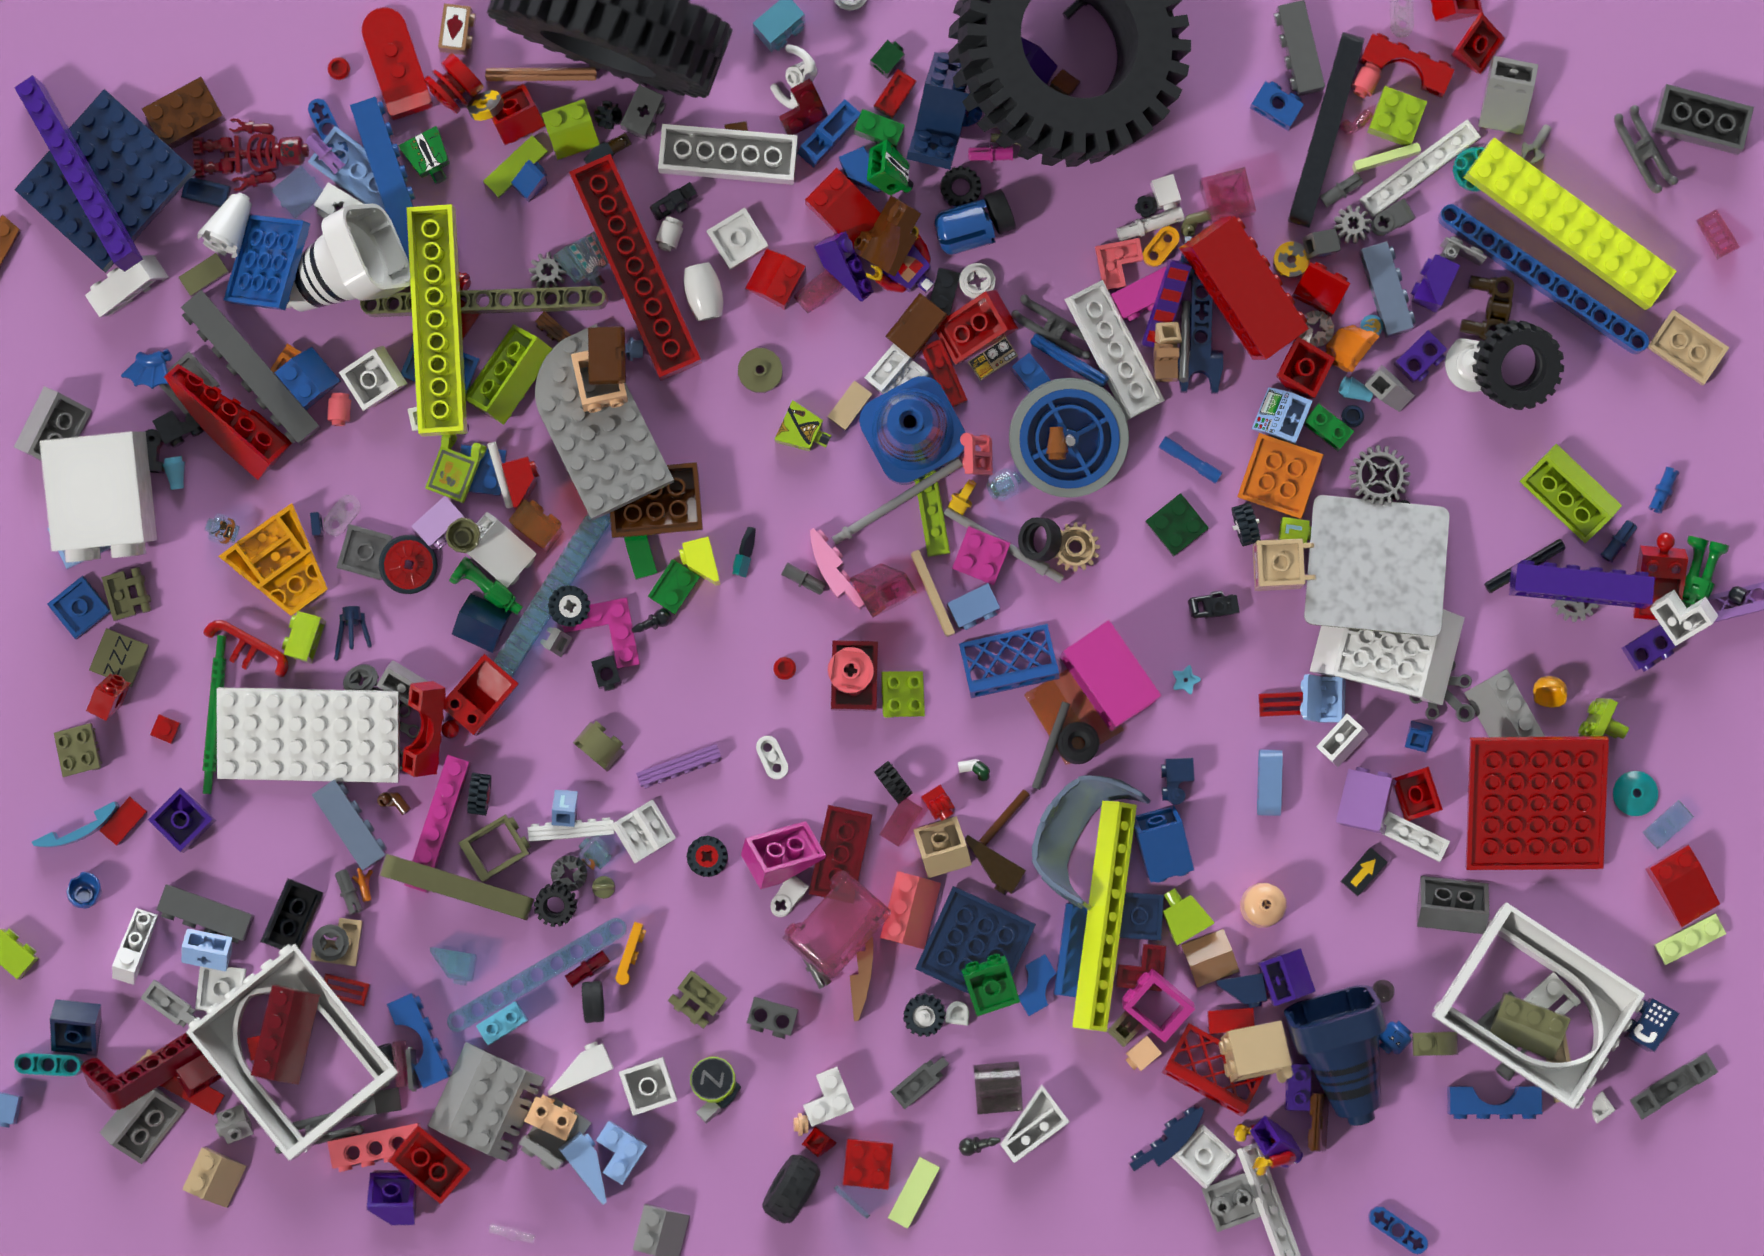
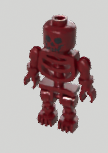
M236 118L230 119L232 123L238 122L241 126L237 129L229 128L231 132L241 133L247 131L248 134H254L249 138L247 150H242L241 137L239 135L234 136V147L233 141H231L232 137H221L220 140L214 141L213 139H207V142L204 141L203 137H192L193 153L195 156L205 155L207 150L208 153L220 150V153L224 154V158L220 159V162L217 163L209 161L206 164L204 159L194 160V169L196 170L194 176L196 178H204L207 173L215 175V172L224 175L234 174V163L236 173L238 175L243 174L242 159H247L250 167L255 172L260 173V175L251 174L248 178H233L231 181L234 183L237 181L243 183L240 188L233 189L236 192L244 191L250 186H253V188L258 187V184L274 182L276 174L273 171L279 169V161L283 166L303 165L305 157H309V146L304 144L300 136L283 137L278 143L277 137L271 135L274 132V127L269 123L256 124L255 121L247 123ZM256 141H258L257 149L255 150L253 149V146L256 143ZM229 153H235V157L229 158ZM265 157H266L267 162H268V164H269L268 166H266L265 163H264L263 158H265ZM257 158L261 167H256L253 159Z

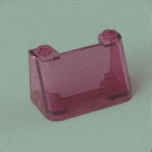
M843 870L837 872L831 878L830 888L832 890L803 923L790 924L785 930L786 934L782 937L820 975L828 978L835 977L891 914V910Z

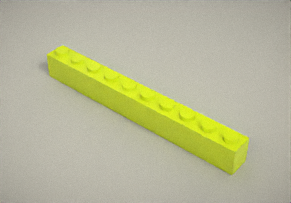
M1102 801L1088 904L1092 908L1090 911H1087L1072 1024L1074 1028L1107 1032L1137 808L1135 804Z

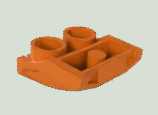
M1355 325L1341 327L1327 343L1326 353L1335 358L1332 366L1338 367L1345 372H1353L1357 364L1380 336L1373 331L1357 328Z

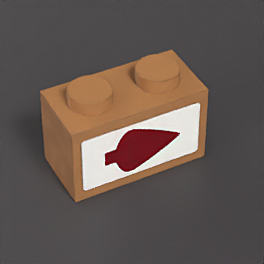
M444 3L438 44L440 52L467 55V50L472 48L473 36L469 35L470 28L475 26L476 14H473L470 6Z

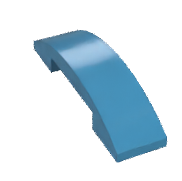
M114 801L93 811L97 818L96 821L61 838H58L56 832H50L32 841V844L37 847H60L83 840L101 829L120 806L118 802Z

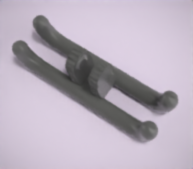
M1633 105L1630 108L1631 119L1642 138L1636 144L1624 125L1623 115L1620 113L1614 116L1615 127L1650 190L1656 194L1662 191V186L1656 183L1645 163L1651 158L1655 161L1666 182L1670 185H1676L1678 178L1670 172L1639 114V107Z
M1024 294L1021 296L1020 301L1024 306L1048 320L1045 326L1042 327L1020 314L1018 310H1014L1011 316L1016 322L1080 359L1088 360L1091 354L1089 351H1084L1061 338L1065 330L1085 341L1078 326L1034 302L1028 295Z
M359 1108L346 1118L357 1116L360 1113ZM334 1112L292 1123L297 1130L305 1129L307 1135ZM355 1125L327 1132L313 1145L361 1134L364 1132V1127L362 1125ZM275 1146L274 1151L277 1154H281L282 1151L278 1146Z

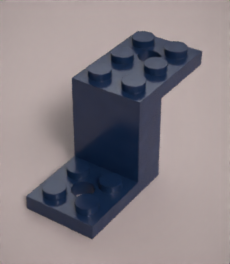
M934 52L906 159L951 170L966 113V108L962 102L970 94L968 85L960 88L955 87L953 77L961 69V63H949L948 53Z

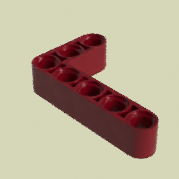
M184 1033L117 1076L98 1058H90L84 1061L81 1065V1070L88 1086L111 1109L121 1110L176 1076L177 1069L201 1056L203 1053L190 1036Z

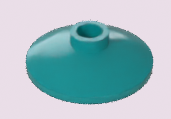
M1630 771L1621 775L1615 782L1613 800L1618 809L1630 816H1642L1650 812L1656 805L1658 787L1653 778L1641 771ZM1635 789H1639L1641 792L1638 798L1633 795Z

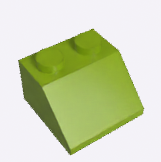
M584 99L541 113L557 160L593 149L599 145Z
M300 611L297 612V615H293L289 624V628L292 629L290 636H286L282 644V650H285L284 655L312 664L326 621L321 617Z

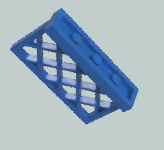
M1048 624L959 643L971 698L1060 679ZM1044 631L1046 639L1041 646L1030 640L1034 633ZM1014 637H1020L1025 640L1019 651L1008 645ZM992 642H998L1003 645L997 656L986 650ZM1028 643L1039 649L1033 659L1022 653ZM976 647L981 651L976 659L972 660L966 656L965 648ZM1006 648L1016 653L1010 664L1000 658ZM1043 651L1050 656L1052 663L1041 665L1036 662V659ZM983 653L994 658L988 669L977 663ZM1019 656L1030 662L1026 669L1019 670L1013 666ZM997 661L1008 667L1004 674L997 675L991 671ZM975 666L985 671L982 679L972 681L970 673Z

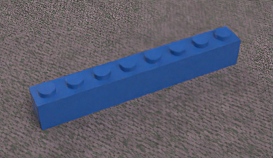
M375 96L351 104L350 108L385 211L393 223L409 261L407 207H414L412 200L415 199L412 187H407L405 179L408 178L405 166L399 165L397 157H400L401 154L397 143L392 144L390 136L394 134L390 122L385 123L383 114H386L383 101L378 102Z

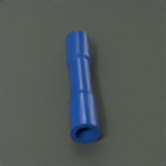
M1167 436L1164 437L1159 445L1160 449L1186 463L1215 484L1223 473L1209 463L1189 453Z

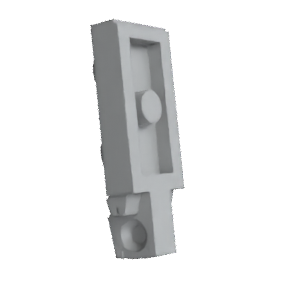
M156 980L152 981L141 997L147 1004L182 1027L186 1023L189 1025L197 1018L193 1015L196 1010L190 1004Z

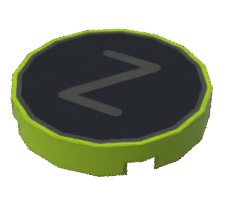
M707 1057L693 1067L690 1075V1085L693 1092L701 1100L708 1103H716L724 1100L733 1092L736 1085V1075L732 1066L725 1059Z

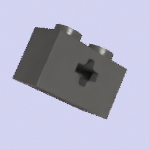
M639 84L620 123L621 129L646 140L648 135L652 136L657 125L654 121L657 115H662L666 107L664 95ZM645 109H648L649 116L644 115L642 118L640 111L644 112Z

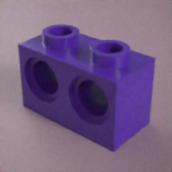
M1428 330L1394 365L1412 383L1417 379L1421 382L1430 373L1427 369L1432 364L1437 366L1446 358L1443 353L1447 348ZM1426 345H1431L1435 348L1436 353L1434 356H1429L1425 353L1424 347ZM1409 361H1416L1420 366L1419 371H1411L1408 367Z
M1661 624L1621 649L1635 671L1642 668L1644 672L1655 665L1653 661L1661 657L1664 660L1674 654L1672 649L1678 645H1674ZM1657 637L1665 640L1666 645L1664 649H1659L1655 645ZM1637 649H1643L1646 652V659L1644 661L1637 659Z
M1292 1064L1293 1075L1286 1080L1285 1110L1310 1111L1311 1066L1310 1064Z

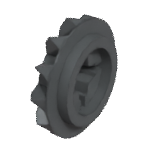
M366 664L358 665L346 674L343 686L345 690H372L374 686H377L379 676L374 667ZM361 676L365 679L362 686L359 685Z
M571 855L560 857L551 869L552 882H557V885L563 883L565 888L569 886L571 888L570 892L576 891L584 885L587 879V868L578 857ZM563 865L568 867L570 870L578 868V870H576L575 873L572 874L574 877V882H572V880H570L568 877L560 879V877H562L565 873V868Z
M337 925L322 926L313 936V950L323 960L336 961L342 958L349 949V937L345 930ZM324 935L330 939L338 936L335 941L338 950L332 947L324 950L325 945H327Z

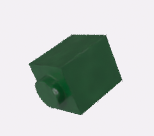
M887 40L870 59V65L884 77L888 78L905 59L904 49L897 42L891 43Z

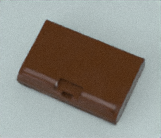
M919 293L885 337L914 359L948 317V314L923 294Z
M624 327L588 328L590 385L626 383Z
M1313 1093V1096H1311L1310 1115H1312L1311 1129L1308 1132L1309 1151H1326L1329 1100L1326 1094Z

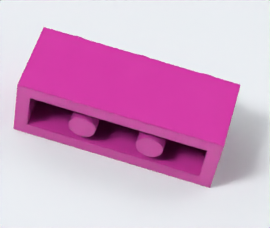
M1166 267L1111 294L1124 321L1128 319L1131 322L1141 316L1140 312L1146 309L1149 312L1152 311Z

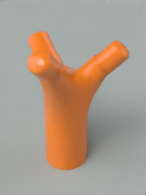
M359 867L357 868L359 878L353 875L352 879L360 887L363 902L370 901L372 899L369 890V880L373 871L369 870L366 876H364L362 869Z

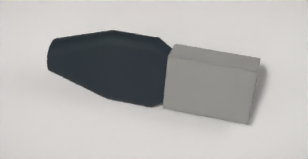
M736 1082L734 1090L729 1096L720 1102H707L696 1112L697 1115L707 1124L721 1109L726 1108L734 1101L741 1086Z

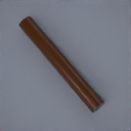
M1023 789L979 841L986 846L1030 794Z

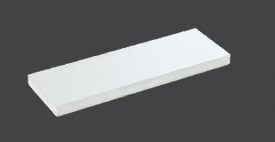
M1101 280L1064 299L1102 374L1108 377L1107 383L1116 401L1122 408L1126 420L1165 401L1104 281Z

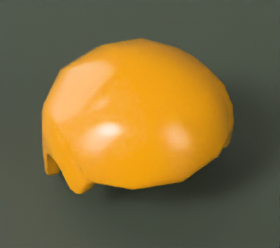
M1545 676L1539 678L1534 683L1533 694L1535 703L1543 707L1554 708L1564 705L1567 701V686L1560 678Z

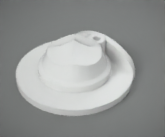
M1459 338L1447 352L1445 359L1446 373L1451 382L1458 388L1468 392L1481 391V386L1475 381L1477 373L1473 372L1472 366L1477 364V360L1473 359L1474 352H1479L1480 347L1477 346L1479 341Z

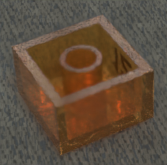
M525 499L508 521L545 552H548L564 532L561 528L562 523L551 513L546 516L543 513V507L533 499L531 502Z

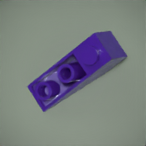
M846 232L826 237L814 246L823 267L860 302L864 301L874 292L871 282L866 277L862 263L858 259L853 244Z

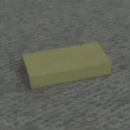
M215 253L178 278L192 297L200 290L205 289L228 274L229 271L218 254Z

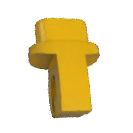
M969 479L960 494L952 493V500L948 507L964 515L967 508L972 507V502L968 498L977 483Z

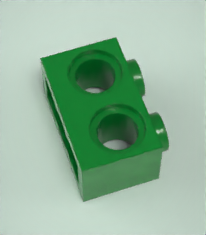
M1319 403L1303 424L1337 452L1354 432V430Z

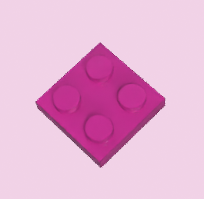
M968 526L952 569L995 585L1011 542Z

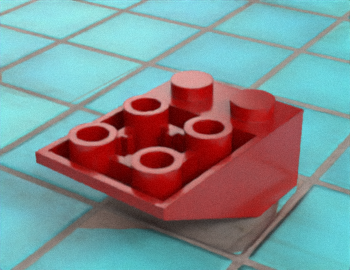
M1310 262L1292 297L1332 317L1351 283L1347 282L1348 278L1336 272L1334 275L1326 271L1327 267L1319 262H1315V264Z

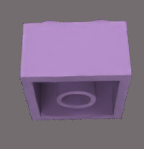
M444 496L411 527L432 550L436 548L440 550L447 544L446 532L448 526L458 518L465 517Z

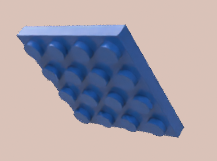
M249 215L240 253L235 258L223 301L286 311L311 223L302 220Z

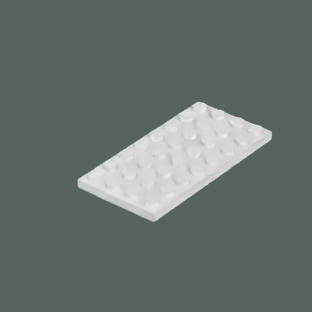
M218 687L217 779L333 781L335 779L341 782L398 783L399 691Z

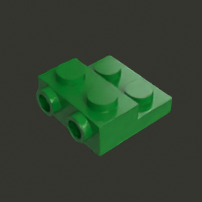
M991 955L987 958L986 962L980 964L977 961L970 962L965 965V969L961 970L977 1017L1020 1003L1005 955Z

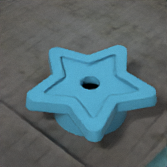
M1190 665L1183 671L1174 670L1172 672L1176 679L1173 690L1184 689L1191 695L1193 685L1201 681L1200 677L1193 675Z

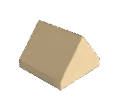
M1156 323L1155 342L1159 344L1182 343L1179 323Z

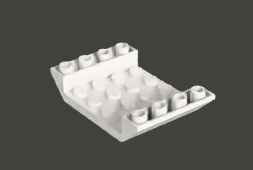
M1443 609L1441 631L1434 637L1321 626L1309 672L1329 677L1336 676L1418 697L1422 701L1443 705L1465 617Z

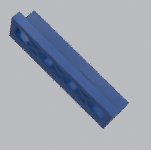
M1068 903L1065 904L1054 995L1076 997L1088 909L1084 907L1080 909L1076 905Z

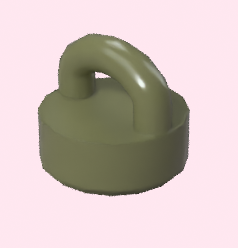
M600 876L593 882V893L598 898H609L615 891V883L607 876Z

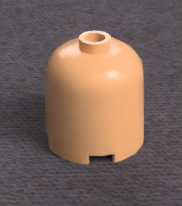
M1257 883L1248 887L1240 900V911L1243 918L1249 924L1258 928H1268L1277 924L1284 917L1287 909L1286 898L1283 892L1277 886L1269 883Z

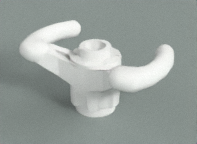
M787 45L785 47L786 52L795 54L803 59L802 62L786 70L785 77L791 88L809 78L813 82L817 76L815 61L804 49L795 45ZM777 84L771 85L770 89L780 103L790 109L798 106L792 92L791 99L783 94Z

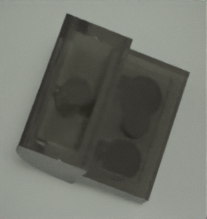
M1019 1061L973 1065L977 1115L1023 1111Z

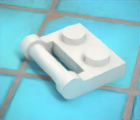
M1554 972L1523 998V1000L1548 1009L1564 994L1568 1000L1555 1011L1563 1015L1581 1003L1578 997L1571 992Z

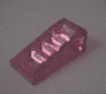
M1717 209L1696 220L1717 260L1740 248ZM1715 218V223L1709 226L1705 225L1707 221ZM1717 226L1720 227L1721 230L1713 234L1710 233V230ZM1724 234L1725 238L1717 242L1715 241V237ZM1728 242L1729 245L1720 249L1719 245Z

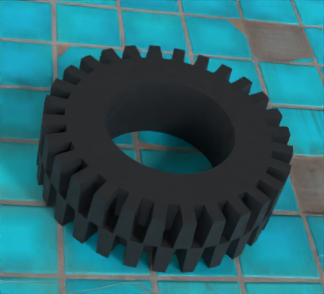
M491 0L487 10L488 16L495 19V22L499 25L507 27V30L523 35V38L530 42L543 44V48L547 50L561 52L568 59L588 63L591 68H596L599 71L600 68L604 69L613 76L622 79L624 77L630 78L635 83L643 86L649 84L664 92L669 90L677 95L685 96L686 94L693 98H698V96L706 98V96H709L733 31L727 22L721 21V17L709 13L708 9L703 6L691 4L690 0Z
M959 0L956 3L953 13L960 17L949 27L948 38L958 39V43L948 52L949 63H961V69L953 77L955 87L960 88L968 85L971 92L962 103L968 112L979 106L985 116L977 125L984 132L997 127L1002 133L996 140V143L1003 148H1007L1014 143L1020 144L1021 147L1017 156L1026 160L1042 154L1041 164L1053 166L1065 159L1066 167H1076L1087 160L1090 161V164L1102 161L1112 154L1114 156L1152 131L1153 127L1168 115L1170 110L1167 107L1178 100L1183 90L1176 85L1188 75L1190 65L1181 63L1180 60L1191 52V40L1179 39V35L1189 26L1187 14L1174 16L1172 12L1182 0H1083L1095 8L1105 19L1112 31L1117 49L1116 70L1109 88L1103 95L1091 98H1077L1059 93L1046 85L1032 70L1026 59L1021 40L1022 20L1031 0Z

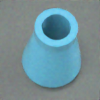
M1345 376L1342 379L1339 393L1343 397L1365 400L1367 402L1371 401L1373 393L1363 383L1352 376Z
M182 456L164 458L165 464H163V468L171 490L184 488L185 461L182 460Z

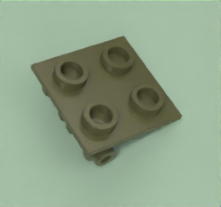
M92 723L54 733L62 777L101 769V764L103 763L97 752L100 749L96 747L98 741H95L96 729L93 728Z

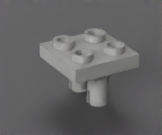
M1245 1173L1209 1185L1206 1189L1201 1188L1217 1232L1261 1217Z

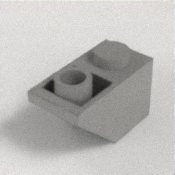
M1383 365L1367 379L1364 385L1382 402L1398 412L1415 396Z

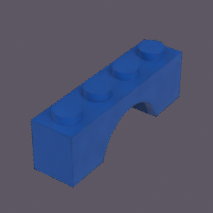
M411 993L386 1004L395 1025L411 1027L422 1039L423 1054L420 1061L414 1067L422 1087L426 1088L449 1078L448 1072L452 1071L447 1059L443 1060L439 1051L443 1050L438 1038H433L430 1030L433 1029V1026L428 1016L424 1018L421 1011L424 1005L420 996L415 997L414 993Z
M1447 1086V1114L1453 1115V1119H1467V1115H1476V1119H1490L1491 1114H1499V1119H1513V1114H1522V1119H1536V1114H1542V1089L1538 1086H1516L1513 1094L1505 1102L1490 1105L1482 1101L1471 1086Z

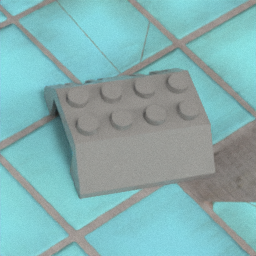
M466 1042L428 1126L454 1140L507 1162L510 1152L502 1149L501 1146L512 1149L514 1144L501 1138L504 1132L512 1136L519 1135L520 1131L511 1128V1125L522 1129L524 1120L529 1110L520 1105L523 1104L531 1107L533 1104L531 1100L520 1096L523 1090H527V1092L532 1094H538L539 1089L530 1086V1083L541 1087L544 1077Z

